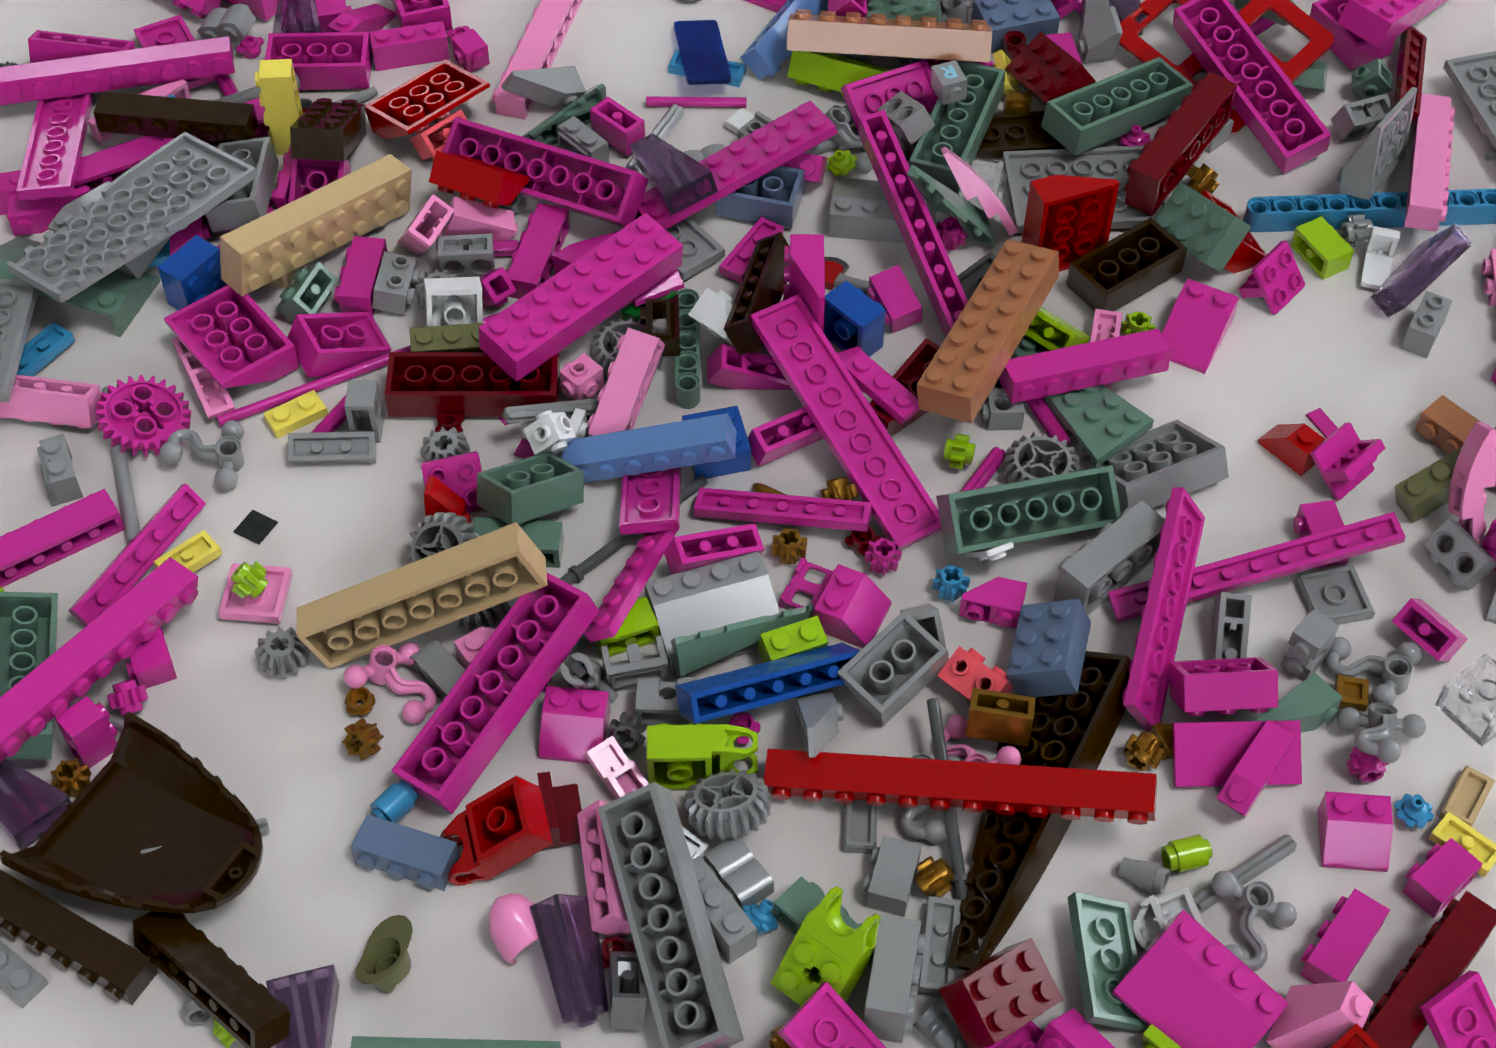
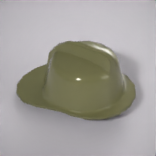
M391 916L382 921L373 930L355 970L356 979L360 983L374 984L384 992L391 993L396 985L409 974L411 958L407 949L411 941L413 928L411 921L406 916Z

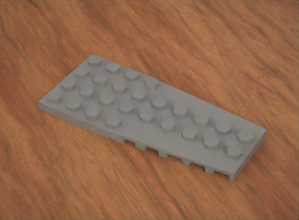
M183 132L102 189V197L96 202L89 199L81 205L83 212L74 218L70 214L64 218V226L56 233L52 230L46 232L43 235L45 241L38 247L29 245L23 250L25 257L17 263L7 262L9 271L63 303L171 235L186 229L189 224L207 214L211 209L257 178L256 168L187 132Z

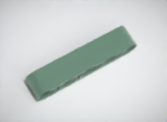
M686 288L676 293V295L679 293L680 356H675V400L679 407L692 409L700 403V324L688 314L699 300V294L693 289Z

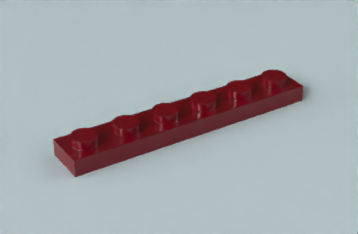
M1413 26L1401 33L1393 101L1394 108L1412 87L1417 88L1412 122L1420 115L1427 37Z

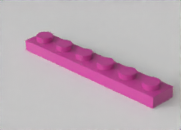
M186 483L182 484L68 611L84 627L90 624L113 605L114 602L130 591L153 565L154 560L161 556L206 503Z
M702 487L699 488L694 505L695 517L868 532L872 513V502Z
M678 530L648 532L644 534L637 543V547L631 557L627 559L622 572L614 580V585L609 593L603 598L598 614L585 630L584 634L589 642L615 637Z

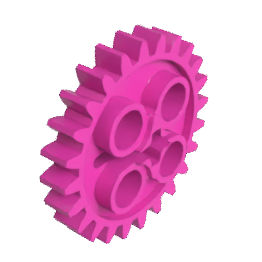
M143 375L139 376L138 381H134L131 376H128L126 384L118 379L116 387L108 385L107 393L102 392L100 401H97L95 421H98L97 429L103 431V439L111 438L110 446L113 447L121 444V452L130 448L132 449V456H135L138 450H141L143 455L147 457L149 450H153L158 456L160 455L161 446L167 442L173 432L179 429H190L191 410H188L189 401H183V392L175 394V385L168 388L165 387V379L159 384L155 383V376H152L149 381H145Z

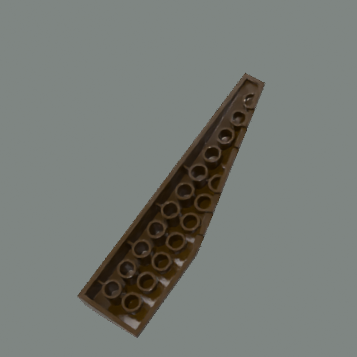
M1086 651L1078 693L1035 697L1034 719L1028 747L999 742L997 752L1004 746H1013L1020 752V765L1097 770L1126 711L1122 695L1124 689L1127 688L1130 676L1129 664L1131 660L1129 656ZM986 809V813L982 814L972 854L974 864L972 871L968 872L966 880L968 890L966 899L961 901L959 911L962 916L960 924L955 927L947 961L949 967L968 971L991 956L1044 874L1072 820L1061 818V814H1048L1047 817L1037 818L1029 816L1028 812L1015 811L1014 815H1000L995 813V810Z

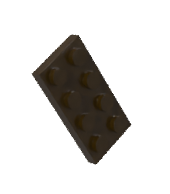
M1045 111L994 114L974 160L1002 158L1004 151L1066 148L1041 127Z

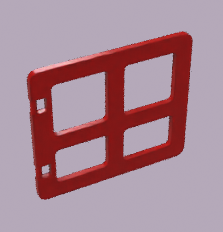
M1145 0L1131 15H1128L1120 22L1123 33L1119 45L1141 63L1161 57L1195 86L1197 82L1193 80V77L1203 69V66L1193 53L1180 65H1175L1138 36L1145 27L1171 4L1176 3L1181 6L1191 0ZM1251 0L1238 12L1249 27L1265 12L1272 11L1310 40L1288 62L1281 61L1268 51L1292 83L1333 46L1334 35L1291 1ZM1143 12L1147 17L1141 23H1138L1134 19ZM1235 109L1231 110L1230 119L1234 121L1231 133H1236L1245 127L1246 124Z

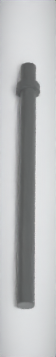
M700 475L681 489L680 504L698 492L700 487L703 488L708 484L707 479L703 475ZM641 533L618 535L578 566L573 565L568 568V573L560 579L570 585L575 582L580 583L584 580L585 574Z
M931 698L927 700V708L935 759L948 760L940 702L938 698ZM950 807L949 810L943 811L951 868L955 875V879L950 881V883L955 888L956 900H964L968 890L966 884L968 874L965 873L956 807Z

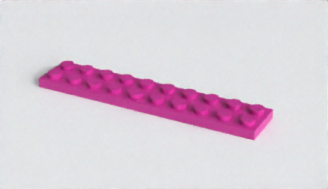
M799 294L751 314L750 319L756 333L850 481L855 485L863 501L872 502L871 514L887 539L892 542L896 541V550L900 551L941 531L939 510Z

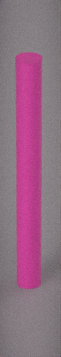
M646 96V107H671L673 104L682 107L747 108V97Z

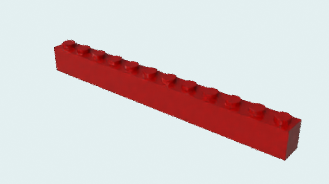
M767 749L764 783L768 787L770 794H772L771 796L781 800H788L791 796H803L804 800L811 802H820L822 798H832L835 802L841 804H852L854 800L866 801V804L871 806H885V802L898 803L899 807L908 809L917 808L918 804L930 805L931 809L938 811H947L950 807H961L963 811L969 813H981L982 809L995 810V813L1000 815H1014L1015 811L1028 812L1029 816L1037 818L1047 817L1048 814H1061V818L1067 820H1079L1081 816H1090L1099 822H1113L1114 818L1127 819L1128 823L1144 825L1148 821H1155L1157 775L1153 773L820 752L816 757L809 758L807 751Z

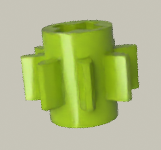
M1140 311L1134 312L1131 315L1127 313L1125 321H1121L1120 332L1128 335L1153 330L1156 328V325L1150 324L1152 317Z
M957 433L955 439L947 438L943 459L950 460L949 467L962 470L964 464L972 465L976 444L969 443L970 436Z
M257 561L253 565L243 562L230 577L234 582V587L231 590L242 599L249 595L252 598H256L269 582L264 578L267 570Z

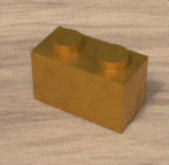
M973 688L965 737L1028 747L1036 698Z

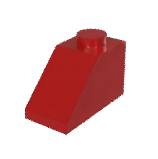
M1305 423L1279 424L1259 438L1258 443L1302 476L1316 465L1311 456V451L1321 444L1325 438Z
M429 476L423 494L425 516H434L437 512H453L457 516H464L467 518V523H471L472 517L471 513H467L466 501L438 478Z

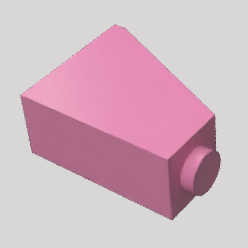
M432 194L397 242L420 257L431 247L455 210Z
M453 196L449 206L455 211L438 235L492 233L493 241H503L515 238L518 224L515 223L514 211L499 207L498 209L491 208L476 201ZM437 236V238H436V250H437V251H438V236Z
M1353 981L1293 985L1290 987L1285 998L1289 1004L1273 1024L1266 1042L1272 1048H1325L1336 1043L1356 1023L1363 1029L1374 1002Z

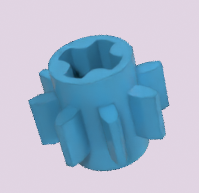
M948 564L942 570H936L932 589L939 590L938 599L943 598L954 603V600L960 596L962 597V594L967 592L970 577H963V567L959 568Z

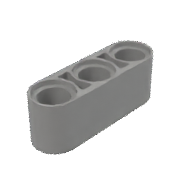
M434 640L409 657L415 661L412 667L416 673L435 690L436 695L442 701L465 672V669L437 640Z

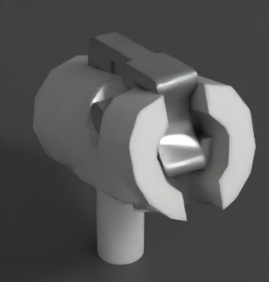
M575 653L573 655L569 654L562 661L564 663L561 668L562 676L576 689H594L596 691L609 692L610 704L618 697V694L603 681L604 670L601 664L583 653Z

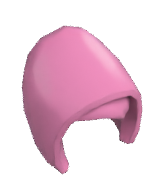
M510 893L497 897L491 906L489 915L490 936L503 960L509 964H516L517 960L515 957L536 940L541 938L543 944L550 941L552 934L542 912L523 895Z

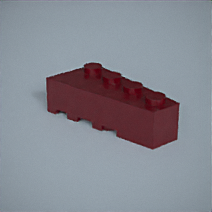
M925 338L892 376L916 398H918L917 383L940 346ZM873 399L869 403L891 437L928 412L920 410L901 425Z

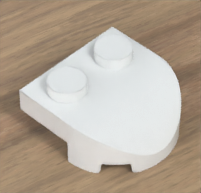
M1188 886L1156 898L1154 894L1149 896L1141 903V909L1136 920H1133L1135 937L1144 950H1146L1166 923L1182 910H1185L1207 930Z

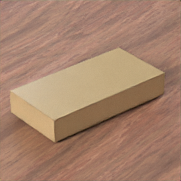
M1465 765L1439 818L1443 819L1450 812L1472 827L1495 780Z

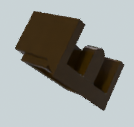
M679 293L671 299H645L646 308H640V324L646 325V329H640V332L661 339L665 344L661 357L680 356ZM653 319H667V333H653Z

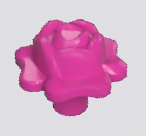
M1139 125L1132 126L1129 133L1120 136L1122 146H1145L1146 143H1151V139H1149L1150 134L1143 132Z

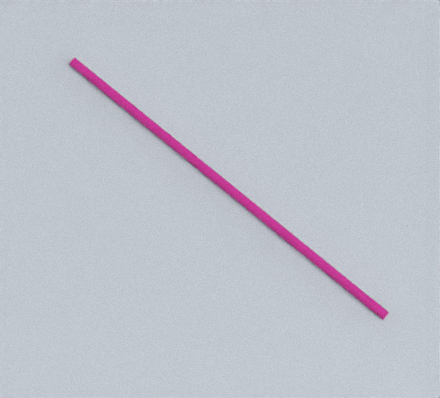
M498 313L483 318V323L487 322ZM411 345L393 352H411ZM389 353L216 417L220 427H222L227 421H239L282 405L312 390L317 392L388 365Z

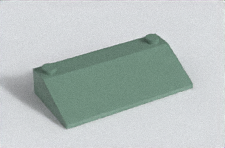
M18 236L0 245V279L18 278L10 273L7 262L17 263L25 257L23 253L25 248L29 245L38 247L41 242ZM115 270L63 303L107 316L111 320L115 335L121 337L161 279L159 276L145 272L137 279L122 271ZM39 290L38 296L57 301Z

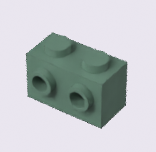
M319 261L308 268L303 266L294 274V283L286 287L279 297L282 300L276 309L291 323L294 322L296 314H318V309L331 296V290L338 279Z

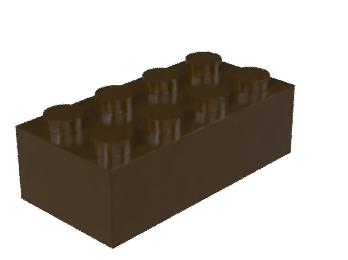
M320 98L314 101L290 127L292 159L345 161L366 135L365 104H358L357 100L352 99L342 100V103L332 102V99Z
M1149 218L1071 262L1066 286L1092 310L1095 311L1096 308L1115 311L1182 272L1187 248L1155 220Z

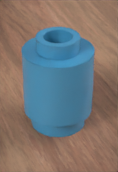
M400 780L397 784L392 783L370 804L372 809L370 815L398 823L415 806L414 802L418 799V795L403 780Z

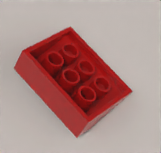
M445 59L368 103L364 108L372 132L385 140H390L413 133L488 89L490 83Z
M1052 175L1030 181L1021 243L1059 251V272L1068 270L1071 262L1108 242L1120 184L1117 179Z

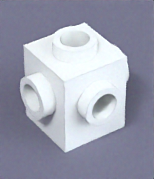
M551 410L542 412L536 416L537 421L523 429L535 455L548 451L552 454L562 452L568 448L567 443L576 438L572 429V423L565 412L552 413Z

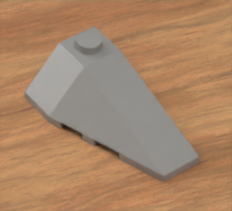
M1110 0L1082 1L1079 39L1076 42L1078 54H1081L1084 64L1109 61L1114 57L1123 32L1115 6L1109 7L1108 1Z

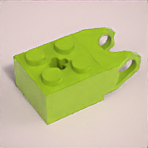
M660 723L647 726L648 784L655 782L671 791H687L689 786L697 784V779H706L709 775L718 774L720 770L722 772H730L731 769H734L735 772H740L734 766V761L747 759L752 763V767L746 771L747 774H757L758 762L757 755L754 753L758 751V733L749 728L729 724L689 723L687 725H670ZM746 736L752 740L753 744L749 748L742 749L736 748L734 741L738 737Z
M838 886L830 889L821 903L806 915L770 983L800 1006L825 982L847 1003L876 946L877 930L881 916L874 913L872 916H868L859 928L853 929L849 927L841 917L840 908L843 890Z

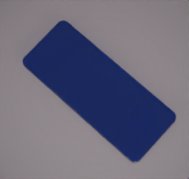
M694 20L674 22V32L687 84L730 83L732 76L717 21Z

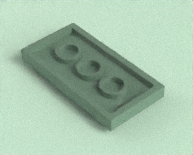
M1079 892L1072 893L1067 899L1086 1022L1143 1032L1149 1026L1112 993L1113 989L1138 959L1129 903Z

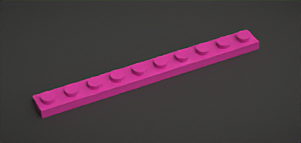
M1395 512L1198 566L1194 568L1187 603L1212 597L1220 592L1233 591L1404 543L1406 536ZM1148 581L1108 592L1107 598L1117 623L1141 616L1142 608L1146 605Z

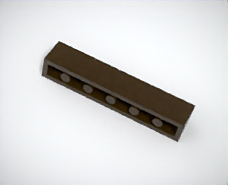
M102 91L93 111L99 132L176 138L183 132H187L202 141L222 143L253 139L258 125L254 104Z
M782 232L757 241L723 328L739 355L748 352L755 353L764 347L763 342L753 327L750 315L779 303L783 295V284H787V282H784V265H789V263H784V246L789 245Z
M0 870V931L11 939L21 938L25 941L24 944L38 955L44 952L51 956L50 960L63 970L71 968L76 971L78 978L87 985L93 986L96 983L103 987V992L112 1000L119 1002L123 999L133 1005L158 974L152 959Z
M150 911L133 920L134 946L140 952L150 957L163 973L245 1048H271L290 1037L289 1020L291 1019V1014L286 1004L279 1002L268 992L262 983L258 984L250 977L243 966L237 965L221 947L215 946L202 930H197L188 922L183 913Z

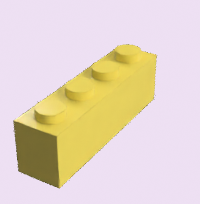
M292 59L260 60L259 71H255L256 87L261 88L259 92L260 106L265 107L266 110L264 111V124L270 127L268 137H270L272 145H274L276 155H284L285 152H288L291 144L290 127L303 114Z

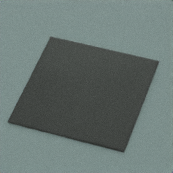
M252 509L233 532L260 545L277 525L278 521Z

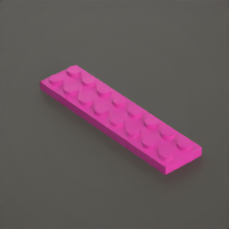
M94 93L38 100L16 189L19 200L29 199L34 201L41 198H64L73 195Z
M810 100L645 191L638 214L641 216L647 213L666 230L838 134L836 126Z
M1184 487L1172 488L1170 499L1166 502V517L1164 525L1160 528V544L1158 552L1154 555L1152 578L1148 581L1147 601L1141 611L1142 623L1140 632L1137 633L1135 638V654L1129 664L1130 676L1127 688L1124 689L1122 695L1124 707L1148 731H1151L1153 724L1161 723L1169 687V661H1174L1205 522V516Z

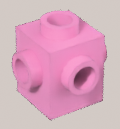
M585 353L574 361L565 364L559 371L560 389L568 398L571 397L574 400L588 399L595 396L604 387L603 368Z

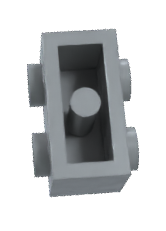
M384 251L374 287L373 309L405 315L407 304L412 305L415 289L412 288V285H417L420 276V269H416V257Z

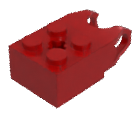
M514 776L465 805L466 810L458 814L440 835L441 838L457 842V846L463 845L461 857L452 866L447 875L448 881L458 886L471 884L476 881L490 880L553 844L540 787L518 776Z

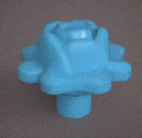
M1406 793L1401 800L1396 801L1394 807L1398 810L1395 815L1396 818L1404 821L1408 828L1416 826L1423 829L1426 822L1432 821L1434 818L1433 813H1431L1433 806L1425 802L1419 794L1412 797Z
M763 899L760 905L752 903L750 906L744 905L742 907V910L757 928L758 934L767 933L769 930H777L778 919L771 912L774 904L770 900Z

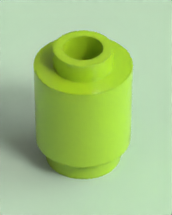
M1200 834L1169 841L1166 846L1161 847L1163 864L1165 868L1170 869V872L1181 873L1208 866L1209 859L1213 856L1209 841L1203 839Z

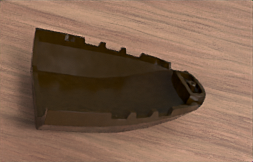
M127 711L124 715L123 730L110 761L34 846L12 854L2 850L0 852V859L3 865L33 880L88 900L132 909L181 914L215 909L241 894L258 872L262 861L263 844L261 832L254 817L239 798L223 785L217 775L213 776L197 757H191L181 748L177 741ZM162 846L151 852L141 854V850Z

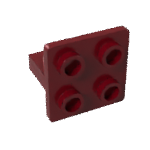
M550 771L537 773L553 844L544 849L581 843L577 814L582 811L578 785L569 784L552 787Z

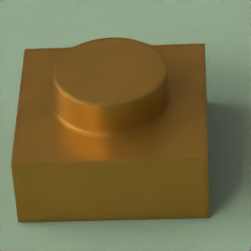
M1006 93L1003 114L1030 112L1032 103L1031 93Z
M1337 675L1335 691L1343 697L1338 708L1352 707L1358 711L1365 712L1368 707L1369 680Z

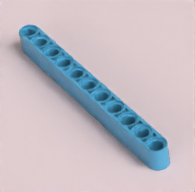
M1496 188L1448 190L1445 222L1440 221L1439 226L1496 224ZM1408 192L1375 193L1370 200L1347 194L1253 197L1247 202L1243 221L1251 226L1249 230L1251 232L1295 231L1297 226L1322 216L1335 230H1339L1343 222H1348L1347 216L1364 214L1365 219H1370L1373 226L1381 228L1404 227Z

